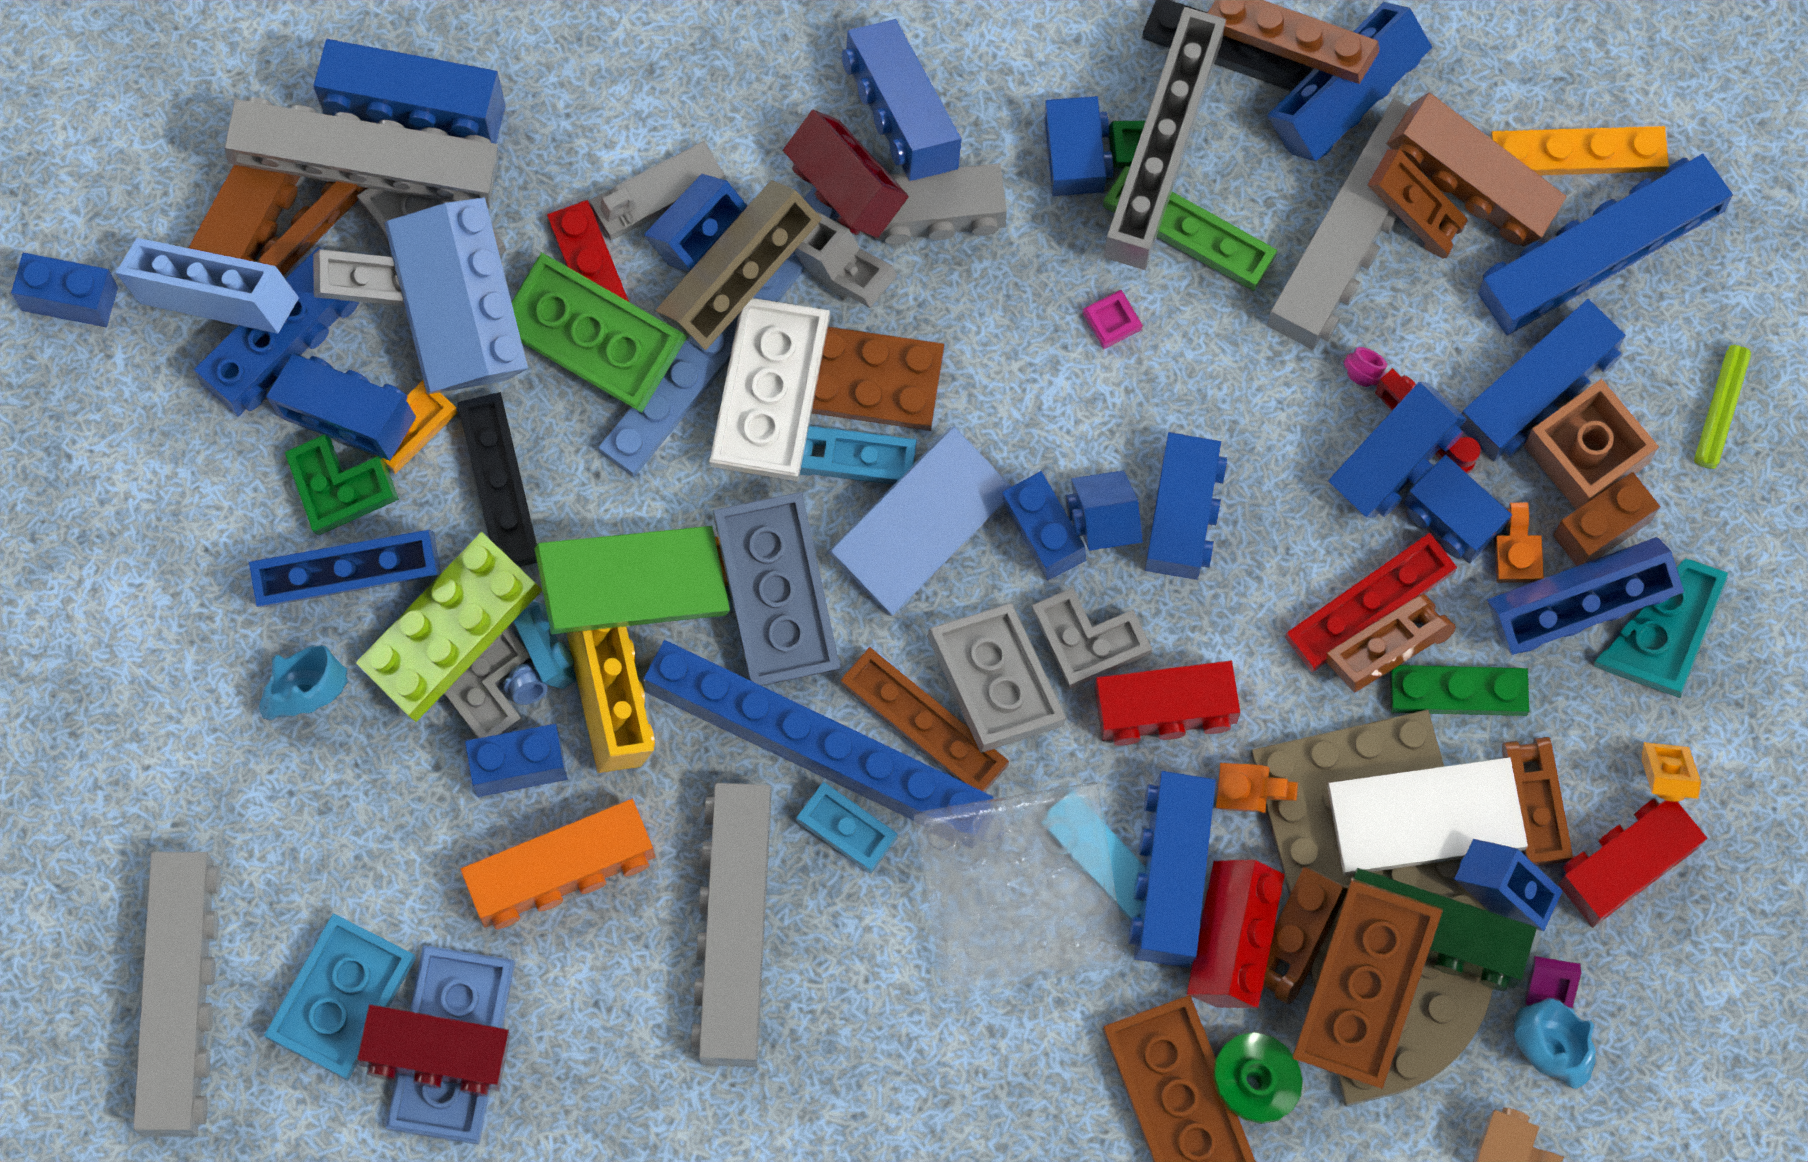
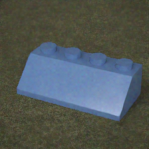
M485 197L447 202L386 221L384 225L427 394L503 382L527 370L528 366Z

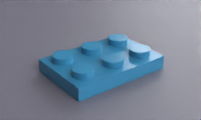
M333 913L264 1037L348 1081L358 1064L357 1058L369 1004L389 1008L416 960L415 955Z

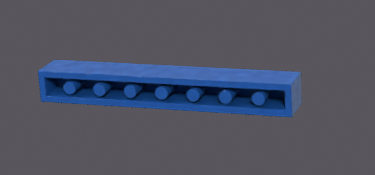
M663 641L643 679L646 693L973 849L993 809L994 796L669 641Z

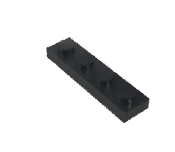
M1156 0L1144 27L1142 39L1171 48L1184 7L1198 11L1201 10L1172 0ZM1224 35L1214 63L1220 67L1290 91L1315 69Z
M501 392L457 402L488 537L518 567L537 563L535 554L536 537Z

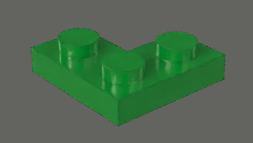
M325 434L285 452L312 532L317 535H322L399 500L386 462L380 456L343 472L332 440Z

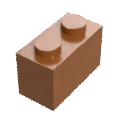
M1631 472L1562 519L1553 537L1574 564L1579 566L1600 558L1651 523L1661 506L1635 473Z

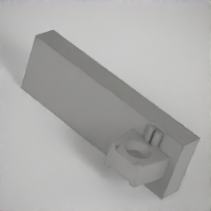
M702 141L617 185L613 189L590 199L589 202L602 227L612 241L664 214L701 174L726 180L725 174L705 141Z
M321 249L313 254L315 298L405 307L393 257Z

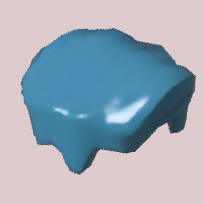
M311 645L287 658L275 655L272 658V676L264 688L259 705V711L263 719L272 721L277 717L284 718L301 713L309 714L319 707H323L336 700L348 683L346 677L347 668L334 657L327 646Z
M1547 998L1528 1007L1519 1008L1516 1013V1021L1514 1022V1036L1518 1047L1535 1069L1546 1075L1563 1080L1567 1086L1573 1089L1582 1087L1590 1080L1596 1063V1048L1591 1040L1595 1026L1592 1020L1584 1021L1575 1014L1573 1008L1567 1007L1561 1001L1553 998Z

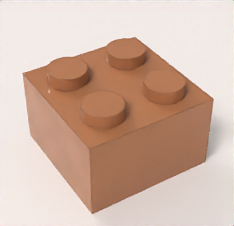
M1600 379L1531 430L1524 448L1577 510L1631 472L1636 474L1651 462L1659 446L1608 385Z

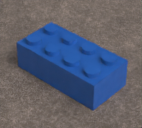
M326 39L313 85L321 110L326 115L334 116L340 112L349 113L359 117L361 121L378 123L381 120H391L402 124L407 129L421 131L423 128H437L446 132L448 136L465 138L468 135H478L489 139L494 144L497 143L506 107L498 71L332 39Z

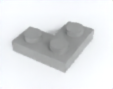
M1070 588L1032 605V612L1069 689L1152 653V647L1134 610L1092 627L1074 588Z
M509 627L499 635L444 693V696L477 739L509 733L523 723L521 717L498 689V686L509 678V673L514 667L532 662L529 653Z

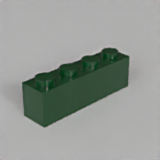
M1360 868L1356 869L1352 879L1442 908V914L1426 959L1435 962V969L1454 976H1461L1462 972L1480 977V984L1498 991H1506L1507 987L1515 989L1520 983L1537 927Z

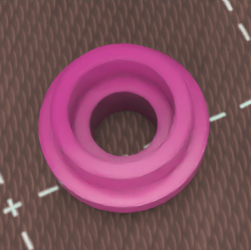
M1358 347L1354 353H1349L1346 356L1344 366L1348 370V377L1353 382L1363 387H1369L1370 385H1378L1380 378L1385 375L1384 371L1387 368V362L1375 351L1365 347Z

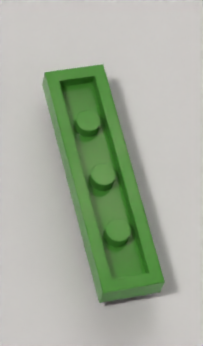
M1127 166L1124 167L1103 201V207L1113 213L1116 211L1130 169ZM1174 192L1171 193L1157 237L1255 291L1275 259L1277 249Z

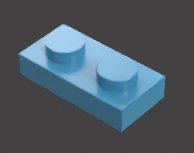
M532 601L514 620V623L542 682L564 689L577 681L571 668L574 664L573 657L568 648L558 641L556 634H551L546 606L543 603Z
M824 781L796 817L800 825L870 874H872L898 838V833Z

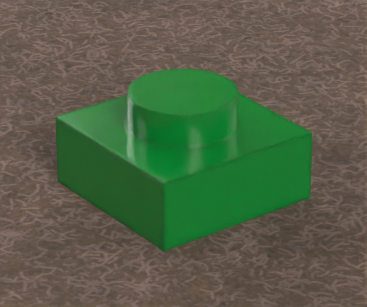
M1112 121L1110 123L1109 143L1113 168H1124L1125 166L1130 168L1146 121Z

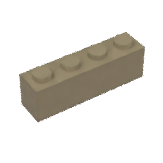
M770 180L655 311L670 326L684 333L687 336L686 341L707 350L822 218L795 189Z

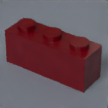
M814 109L811 110L782 150L794 163L792 166L793 172L804 181L813 184L817 189L814 193L817 199L826 206L835 209L840 215L837 221L849 228L850 232L855 235H859L862 231L879 238L909 198V195L840 120Z
M369 1004L357 1060L361 1067H367L366 1074L372 1077L394 1080L395 1073L414 1076L413 1083L417 1085L441 1088L442 1081L460 1084L459 1091L462 1093L487 1097L488 1090L500 1091L510 1041L509 1029Z

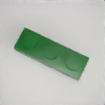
M1399 665L1390 671L1391 713H1416L1429 710V714L1527 716L1529 713L1528 668Z

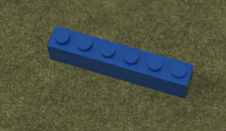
M1702 153L1690 161L1687 157L1676 161L1665 171L1666 175L1655 181L1647 178L1639 182L1629 191V196L1618 202L1615 199L1604 202L1594 210L1593 216L1581 223L1578 220H1573L1564 225L1556 233L1557 237L1545 244L1541 240L1536 241L1526 247L1520 253V258L1508 265L1502 261L1489 268L1483 274L1478 295L1506 336L1725 212L1733 194L1706 156Z

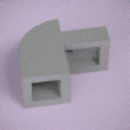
M816 212L822 220L794 250L796 256L805 269L819 283L842 300L849 296L871 308L897 277L893 266L860 249L849 228Z

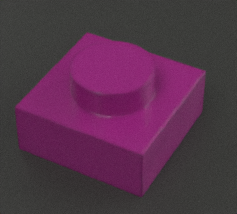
M1534 956L1525 993L1526 1005H1533L1547 998H1553L1561 1001L1567 1007L1573 1008L1581 978V964Z

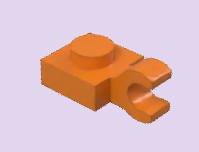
M1528 502L1510 503V509L1507 510L1512 516L1507 524V536H1496L1494 539L1496 583H1532L1544 578L1542 535H1528Z
M1220 763L1216 808L1227 811L1265 813L1267 799L1296 801L1298 782H1291L1284 778H1269L1270 767L1264 765Z

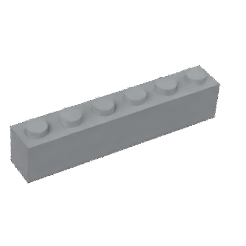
M1188 7L1183 9L1107 235L1104 258L1142 270L1147 268L1222 42L1226 23L1225 18Z
M257 97L248 98L247 101L234 100L225 143L228 164L331 182L338 181L357 184L360 187L447 202L485 197L488 209L490 208L499 161L498 144L491 143L489 139L482 136L453 137L448 136L446 132L437 128H423L421 131L404 128L402 124L391 120H381L378 123L361 121L359 117L343 112L331 116L317 113L313 108L304 105H293L291 108L273 106L270 101Z
M1394 98L1270 312L1268 327L1312 350L1315 349L1320 338L1328 341L1340 320L1339 317L1334 315L1341 302L1346 305L1350 304L1360 285V281L1354 278L1361 266L1369 270L1381 247L1375 244V241L1381 231L1389 234L1399 217L1367 186L1387 149H1392L1386 143L1410 107Z
M715 783L714 797L706 796L705 824H713L712 842L703 841L702 869H710L709 887L701 886L699 914H707V931L698 932L697 960H705L704 978H695L694 1006H702L701 1024L692 1025L691 1052H699L701 1065L757 1067L772 799L770 785Z
M151 852L133 1128L142 1137H198L199 1124H206L207 1097L200 1095L201 1078H208L210 1073L209 1049H203L204 1031H211L213 1006L212 1003H206L207 985H214L216 976L215 958L209 957V940L216 939L218 935L217 911H211L212 894H219L221 887L220 866H214V861L207 852Z

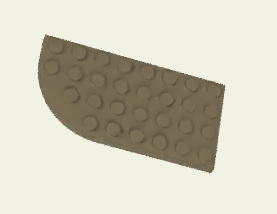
M1429 710L1252 749L1253 764L1270 767L1269 778H1284L1291 782H1298L1296 801L1266 800V812L1282 872L1285 874L1284 879L1289 896L1303 867L1310 868L1349 888L1353 875L1343 876L1327 788L1329 783L1444 767ZM1462 859L1372 872L1485 910L1484 906L1454 880ZM1344 900L1309 971L1314 990ZM1426 960L1383 1089L1337 1074L1345 1107L1409 1091L1440 1074L1464 1051L1478 1031L1485 1017L1493 989L1480 984V977L1462 972L1461 976L1449 975L1435 969V962Z

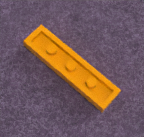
M1665 126L1492 131L1490 135L1493 141L1538 175L1665 172L1669 167Z

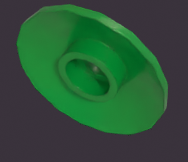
M1256 1032L1237 1035L1223 1045L1215 1059L1213 1078L1218 1095L1230 1111L1246 1121L1259 1124L1279 1121L1294 1110L1302 1095L1303 1077L1298 1061L1292 1059L1293 1054L1286 1045L1272 1036ZM1246 1077H1253L1257 1080L1258 1090L1248 1084Z

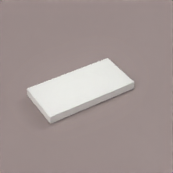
M752 298L741 310L738 316L709 461L710 467L793 481L799 480L830 319V310Z
M1510 757L1332 782L1327 786L1343 876L1353 875L1357 868L1374 872L1463 859L1473 838L1518 848L1520 851L1526 850L1528 847Z

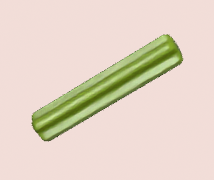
M1732 344L1725 353L1694 457L1695 464L1701 467L1715 469L1720 462L1751 358V351L1746 347Z

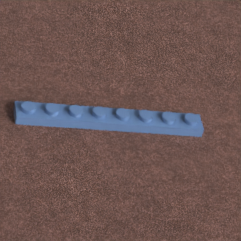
M813 186L804 197V200L815 212H819L838 222L837 218L840 216L838 212L817 199L814 195L817 189ZM795 252L787 258L753 298L779 302L805 270ZM739 314L707 350L686 341L643 412L641 413L631 407L598 447L599 453L632 477H635L729 363Z

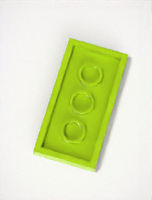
M481 531L357 660L356 664L410 718L417 722L543 590Z

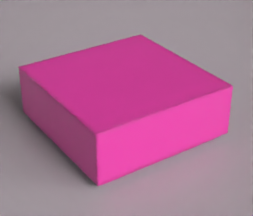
M1122 289L1083 308L1082 313L1103 349L1128 338L1143 328Z

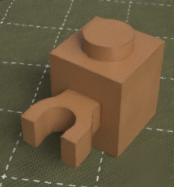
M1504 1107L1502 1112L1494 1110L1488 1116L1473 1162H1563L1564 1157L1533 1147L1539 1126L1529 1123L1530 1117L1527 1114Z

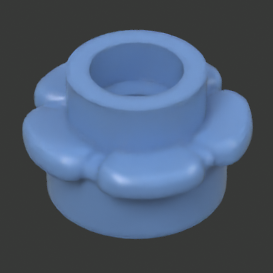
M529 663L514 667L509 673V678L504 682L505 692H510L515 703L520 705H527L540 700L548 690L547 684L542 682L536 667Z

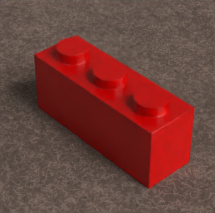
M1232 660L1096 677L1094 690L1102 741L1113 740L1114 745L1117 746L1135 744L1141 741L1140 736L1158 734L1161 740L1177 739L1186 735L1185 730L1203 728L1205 734L1227 732L1231 729V724H1237L1241 713Z
M1653 798L1634 813L1638 820L1626 830L1620 824L1598 840L1602 848L1590 857L1583 851L1562 867L1567 874L1558 885L1592 928L1699 849L1708 839L1679 802L1665 800L1660 804L1656 798Z
M1257 860L1213 861L1199 930L1197 956L1192 964L1187 995L1218 1008H1259L1279 901L1282 894L1284 873Z

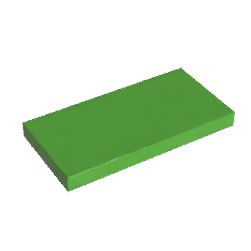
M542 252L511 301L522 344L641 413L687 339L684 333Z
M712 526L538 543L535 547L551 634L726 616L730 611Z

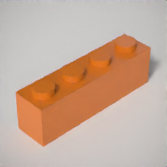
M632 798L460 868L484 928L493 925L494 929H502L520 920V913L535 907L538 912L552 909L564 901L562 896L578 889L581 894L596 891L607 884L605 878L623 872L624 876L640 873L650 866L648 861L656 858Z

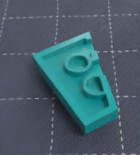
M1687 558L1677 567L1684 592L1670 597L1663 603L1645 606L1634 620L1631 619L1622 629L1620 636L1607 650H1604L1594 661V667L1681 698L1728 579V572Z

